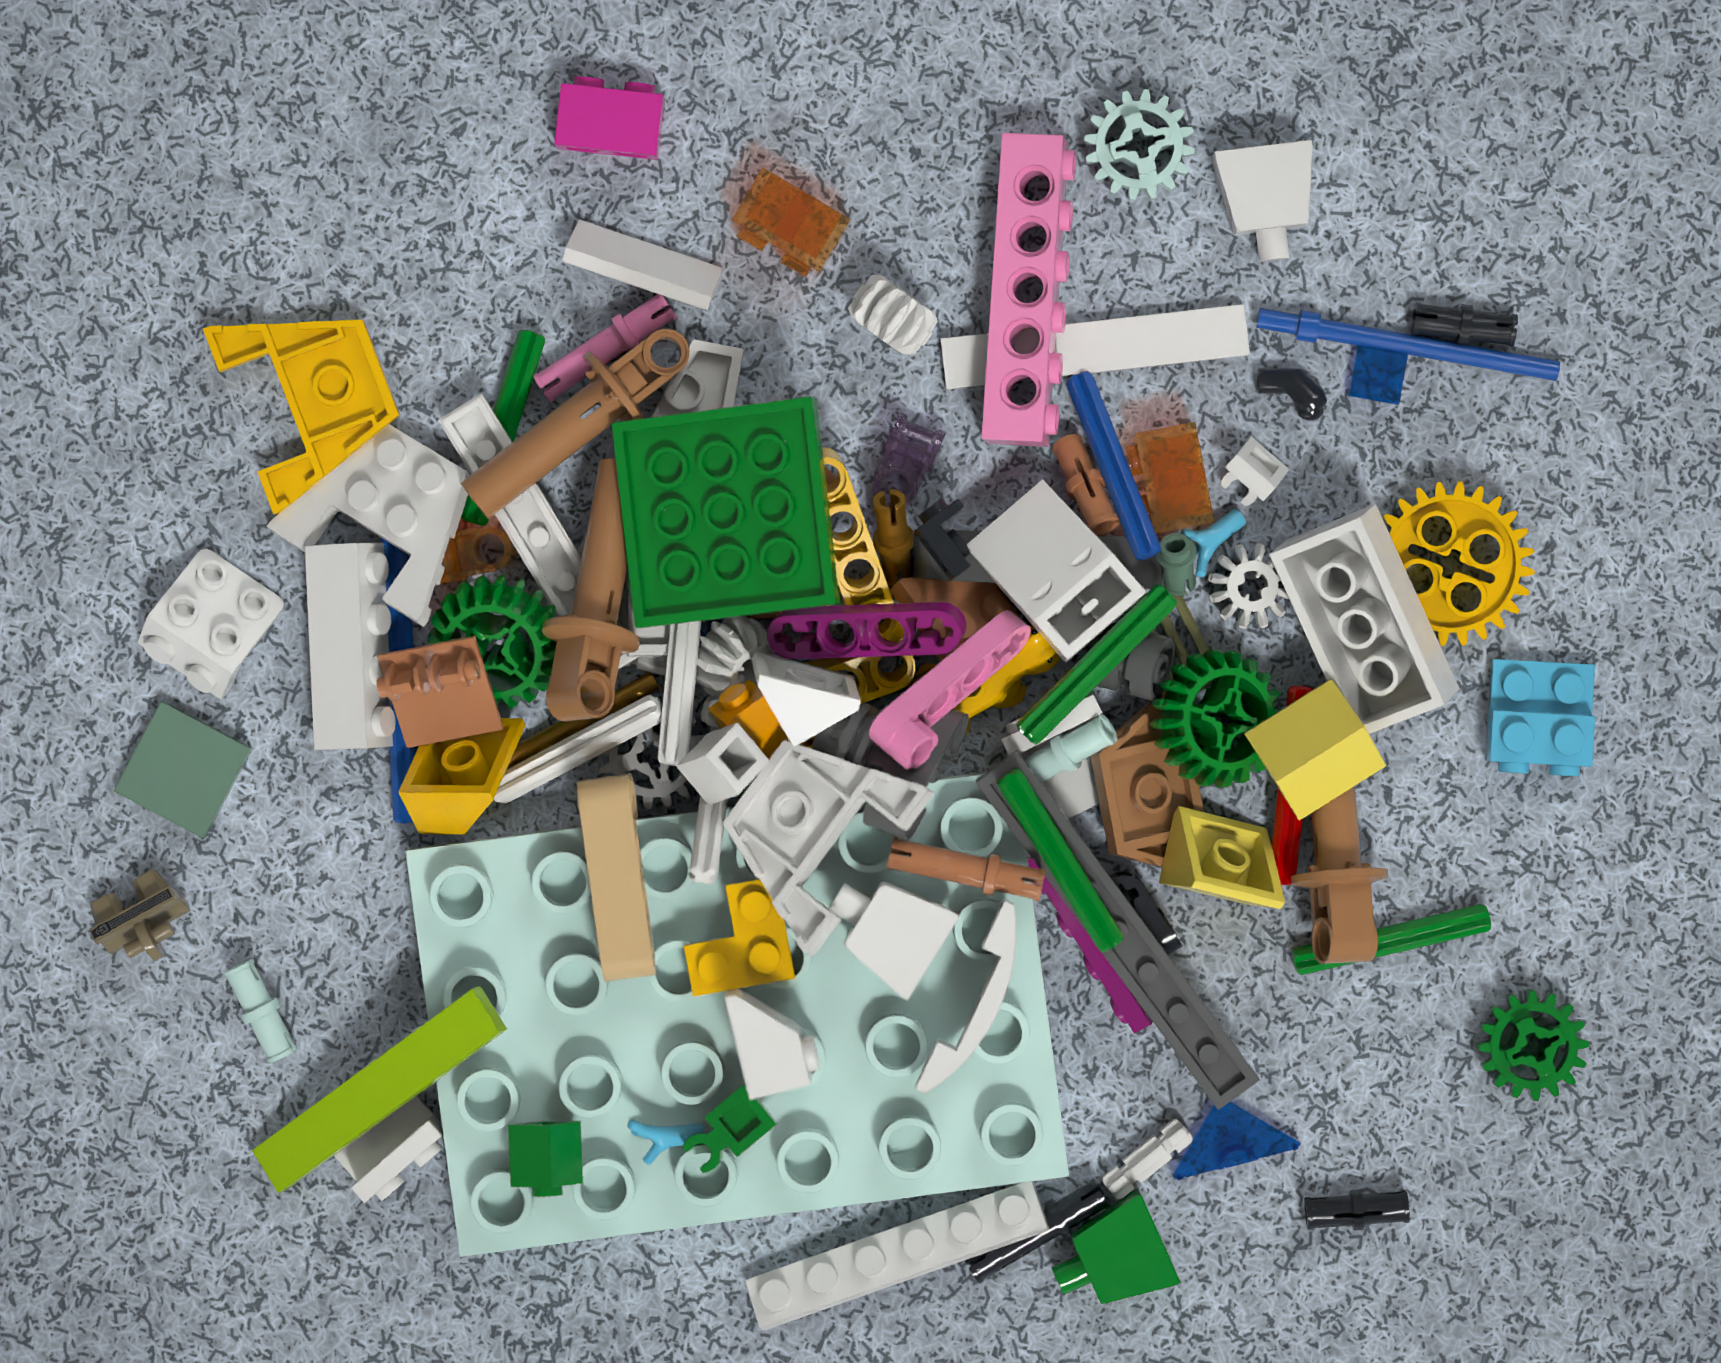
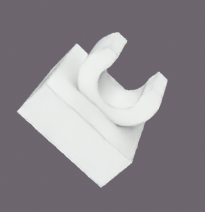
M1251 436L1226 465L1225 468L1228 472L1223 477L1221 486L1226 489L1234 480L1239 479L1249 488V492L1241 501L1244 506H1248L1257 497L1264 501L1290 469Z

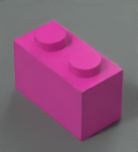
M575 76L573 84L561 83L554 145L559 150L659 160L665 98L663 94H655V86L651 84L625 82L624 90L604 88V80Z

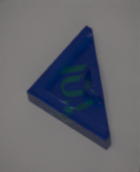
M1231 1101L1219 1110L1213 1104L1193 1137L1192 1143L1189 1144L1173 1171L1172 1177L1182 1180L1183 1178L1205 1172L1233 1167L1290 1150L1294 1151L1299 1148L1301 1143Z

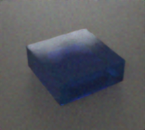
M1357 346L1348 397L1398 406L1400 404L1408 355Z

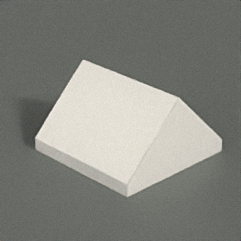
M754 651L752 664L757 685L793 746L800 744L858 711L861 699L852 675Z

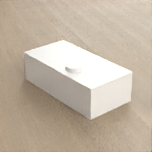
M1376 504L1290 538L1269 554L1326 680L1332 679L1365 726L1368 734L1443 706L1459 690V686Z

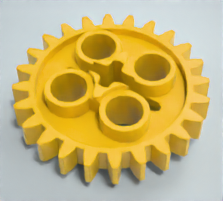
M1458 481L1453 495H1447L1443 484L1437 482L1435 497L1428 498L1426 493L1419 487L1416 489L1418 504L1412 506L1400 498L1398 503L1403 515L1397 518L1385 513L1383 516L1385 521L1392 527L1389 534L1405 569L1419 563L1429 567L1432 571L1434 579L1431 587L1425 592L1416 594L1433 631H1438L1440 646H1445L1450 633H1457L1461 645L1465 646L1467 644L1468 631L1473 629L1482 640L1487 639L1485 624L1490 621L1500 629L1505 628L1500 613L1504 609L1515 614L1520 612L1517 605L1511 599L1514 594L1529 596L1530 591L1518 582L1520 577L1531 576L1535 573L1534 569L1521 565V559L1532 555L1534 549L1519 547L1517 542L1529 532L1527 528L1512 530L1510 527L1511 522L1518 514L1517 511L1513 510L1501 516L1497 512L1502 502L1501 496H1497L1489 504L1482 502L1484 487L1482 486L1475 490L1472 497L1465 496L1463 481ZM1432 516H1442L1451 524V537L1442 545H1431L1422 535V525L1425 520ZM1488 534L1495 537L1499 542V555L1491 563H1479L1470 554V544L1478 535ZM1411 544H1416L1443 556H1448L1452 549H1456L1461 552L1460 561L1462 563L1492 573L1495 576V580L1492 583H1487L1460 571H1455L1451 578H1447L1442 575L1443 566L1441 564L1411 554L1408 551V547ZM1470 582L1479 588L1481 601L1473 610L1463 611L1456 608L1452 603V590L1459 583Z

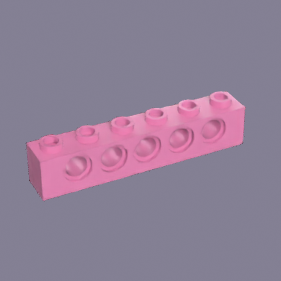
M1002 133L981 437L988 444L1049 447V435L1058 434L1059 404H1052L1053 384H1061L1063 355L1062 353H1055L1056 333H1064L1066 325V303L1058 302L1060 282H1068L1070 268L1069 252L1062 251L1063 231H1071L1073 222V202L1065 200L1066 180L1074 181L1076 175V150H1069V143L1063 135ZM1037 177L1049 180L1050 190L1045 198L1039 201H1030L1025 198V187L1029 181ZM1032 228L1044 229L1047 235L1044 246L1036 252L1024 251L1021 246V240L1025 232ZM1030 278L1041 280L1043 292L1038 300L1032 303L1019 301L1018 289L1025 280ZM1025 329L1037 330L1040 336L1038 347L1029 354L1017 353L1014 346L1017 335ZM1025 379L1034 381L1036 385L1034 399L1026 405L1014 404L1011 399L1013 386Z

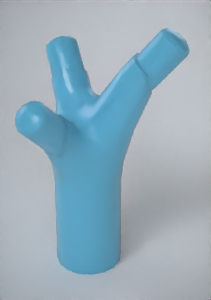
M1232 509L1207 528L1200 530L1184 528L1181 530V534L1196 542V555H1198L1196 575L1198 577L1206 575L1207 564L1216 549L1226 539L1246 525L1244 516L1237 509Z
M631 1119L627 1124L632 1135L649 1139L653 1142L652 1147L643 1157V1161L647 1165H651L658 1155L666 1149L674 1146H683L689 1137L704 1133L702 1124L653 1126L639 1123L634 1119Z

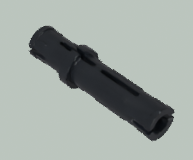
M1093 1178L1089 1183L1057 1202L1052 1198L1044 1203L1045 1209L1043 1211L1050 1229L1049 1231L965 1260L966 1264L970 1265L969 1270L979 1284L984 1282L986 1278L1059 1235H1062L1064 1238L1073 1234L1071 1228L1098 1212L1111 1207L1107 1198L1103 1196L1105 1194L1097 1181Z

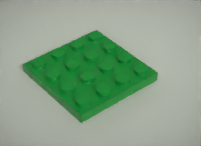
M810 396L612 423L635 629L840 604L816 397Z

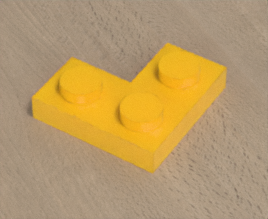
M760 878L726 884L734 936L684 945L693 997L795 978L785 919L781 918L772 904L773 899Z

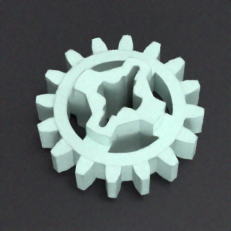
M1147 89L1143 90L1139 101H1133L1129 92L1123 91L1120 106L1116 107L1108 99L1103 102V108L1107 114L1105 119L1092 115L1089 122L1098 130V133L1084 136L1083 143L1095 147V152L1085 157V163L1099 164L1101 169L1098 170L1093 179L1098 183L1108 177L1112 181L1109 191L1110 195L1114 196L1123 187L1128 189V199L1130 202L1135 201L1139 190H1145L1150 201L1157 198L1156 186L1161 184L1166 190L1171 192L1176 187L1171 175L1173 173L1181 176L1187 174L1189 169L1180 162L1181 157L1186 158L1194 155L1195 148L1183 145V140L1193 134V128L1179 127L1178 122L1185 112L1181 108L1170 114L1166 110L1169 97L1166 95L1157 104L1150 102V93ZM1140 112L1157 117L1166 127L1156 129L1143 121ZM1121 117L1124 130L1119 140L1105 145L1108 129ZM1133 133H1139L1142 140L1150 139L1151 142L1155 141L1154 145L1148 147L1145 158H1139L1136 151L1128 152L1123 150L1124 146L1130 144ZM1173 147L1169 164L1162 172L1157 174L1154 161L1159 151ZM1119 162L1126 164L1135 170L1138 179H1132L1120 174L1111 164Z

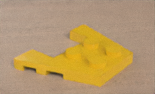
M363 319L235 326L218 325L203 328L216 366L221 373L270 355L302 438L306 453L257 471L274 515L283 512L387 425L393 423L401 416Z

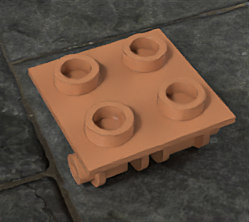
M475 636L378 654L377 657L384 677L377 678V691L381 698L389 697L392 701L407 748L504 729Z

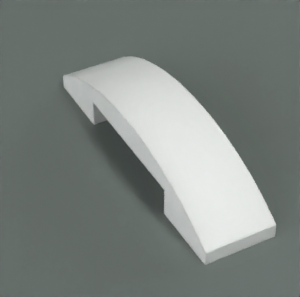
M1003 898L981 944L983 949L998 955V959L957 1045L954 1046L939 1038L936 1039L915 1083V1089L924 1094L941 1084L969 1058L988 1032L1003 1002L1011 978L1016 949L1015 908L1013 902Z

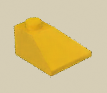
M501 718L504 726L503 730L418 747L398 793L419 834L464 835L496 795L526 726L523 718Z

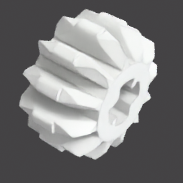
M871 275L865 284H861L853 296L855 297L848 307L851 317L856 322L905 355H914L922 345L924 346L933 334L932 330L938 322L933 311L882 275Z
M1260 543L1255 544L1250 561H1248L1246 549L1242 544L1234 546V554L1238 564L1235 565L1228 557L1220 555L1217 558V562L1223 569L1228 571L1227 575L1223 576L1217 573H1210L1208 575L1209 582L1224 584V591L1210 594L1209 601L1216 603L1226 598L1230 603L1219 614L1223 620L1230 618L1236 609L1241 610L1237 620L1238 628L1241 629L1247 628L1251 612H1254L1256 623L1260 628L1267 627L1268 618L1264 609L1268 608L1275 616L1283 617L1285 614L1284 608L1274 600L1276 596L1289 599L1285 588H1278V581H1281L1278 573L1275 574L1273 571L1275 566L1271 557L1266 563L1262 562L1265 548ZM1248 571L1254 572L1253 578L1261 576L1264 581V587L1257 590L1258 599L1255 601H1249V594L1241 596L1238 591V585L1245 582L1244 573Z
M746 616L724 618L722 623L713 621L710 632L706 636H700L702 643L698 650L696 680L704 687V691L714 698H719L721 693L730 686L744 683L748 679L757 685L752 664L754 651L769 655L774 653L768 644L767 631L764 630V626L755 619H749Z

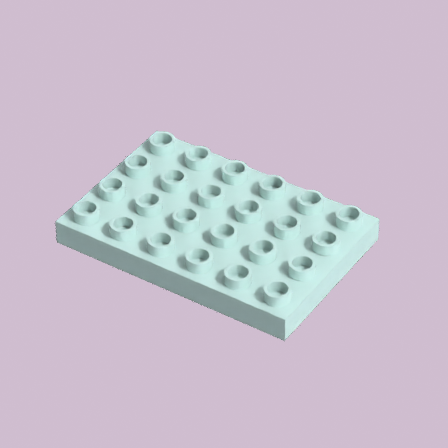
M986 772L938 778L935 783L927 785L926 788L935 794L925 806L926 812L914 835L906 841L989 859L991 854L1000 855V861L1028 867L1026 850L976 784L975 780ZM865 801L806 880L803 889L829 908L844 883L871 899L880 883L884 881L958 912L960 917L908 1000L897 994L843 945L854 926L850 922L840 917L841 921L813 957L800 949L795 941L796 936L785 920L795 978L741 989L800 1024L803 1037L813 1035L820 1062L819 1070L812 1071V1083L809 1086L758 1098L778 1124L739 1157H736L730 1148L726 1147L723 1150L720 1164L715 1169L702 1173L699 1168L711 1156V1151L707 1145L697 1144L689 1152H685L682 1148L683 1146L670 1147L660 1153L651 1165H647L644 1163L643 1157L652 1147L653 1142L649 1139L632 1135L627 1124L631 1119L653 1126L702 1124L704 1133H709L713 1128L704 1117L739 1087L746 1084L725 1002L727 991L693 997L684 950L685 944L734 936L725 885L759 879L752 872L726 828L724 827L717 879L708 885L703 882L695 883L689 877L698 810L643 817L636 820L655 952L656 975L605 982L602 974L582 826L424 846L406 850L428 1021L471 989L481 986L508 1029L436 1081L460 1257L1069 1177L1033 899L993 891L992 896L982 894L983 888L894 869L888 870L887 865L893 837L897 836L863 823ZM735 805L727 806L726 817L729 815V813L732 811ZM1003 898L1013 902L1015 908L1016 949L1011 978L1003 1002L988 1032L969 1058L951 1076L924 1094L915 1089V1083L936 1039L939 1038L954 1046L957 1045L998 959V955L983 949L981 944ZM535 1121H581L583 1183L562 1186L563 1195L551 1197H532L531 1187H510L508 1125Z

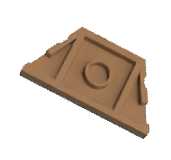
M1165 693L1162 694L1160 699H1165ZM1150 701L1115 731L1117 734L1116 743L1091 755V761L1109 854L1162 868L1173 815L1178 806L1204 812L1200 787L1195 783L1194 778L1183 779L1178 776L1179 766H1169L1163 762L1169 748L1159 749L1154 745L1163 733L1162 729H1155L1150 723L1155 719H1161V710L1156 709L1151 704L1153 701Z

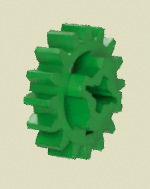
M1526 989L1523 1002H1519L1512 993L1506 995L1508 1007L1505 1010L1495 1005H1491L1489 1008L1492 1015L1496 1018L1493 1024L1487 1022H1480L1479 1028L1489 1034L1488 1040L1476 1043V1049L1489 1053V1058L1485 1059L1480 1066L1484 1071L1494 1069L1498 1071L1492 1080V1083L1497 1088L1505 1085L1508 1081L1511 1082L1509 1095L1514 1098H1518L1524 1088L1528 1090L1532 1101H1539L1541 1089L1546 1088L1552 1096H1559L1557 1083L1563 1080L1568 1084L1574 1085L1576 1080L1569 1071L1573 1066L1585 1068L1587 1064L1577 1056V1050L1589 1047V1041L1576 1036V1032L1580 1031L1585 1026V1023L1581 1019L1569 1021L1568 1017L1574 1007L1568 1002L1560 1005L1557 1009L1554 1008L1556 995L1547 992L1541 1002L1538 1001L1536 992L1533 989ZM1529 1012L1547 1013L1557 1022L1543 1027L1535 1024ZM1510 1022L1513 1030L1509 1041L1499 1048L1501 1034L1505 1026ZM1532 1033L1539 1039L1545 1038L1544 1042L1538 1046L1540 1054L1536 1057L1527 1051L1519 1053L1521 1048L1527 1045L1526 1035ZM1565 1044L1563 1058L1555 1068L1552 1061L1557 1048ZM1519 1064L1531 1067L1536 1078L1519 1077L1510 1072L1508 1067H1515Z

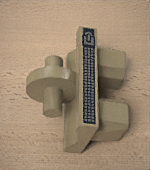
M150 870L137 877L132 883L140 899V902L125 909L120 897L115 893L106 894L90 904L96 926L89 929L94 942L97 945L101 943L110 954L124 948L129 958L143 951H146L153 961L165 957L161 941L175 934L170 922L191 911L185 898L169 886L161 874L156 870Z

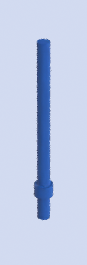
M1259 308L1256 328L1294 334L1295 340L1316 343L1317 339L1552 381H1557L1560 371V361L1326 320L1321 319V313L1300 310L1298 315Z

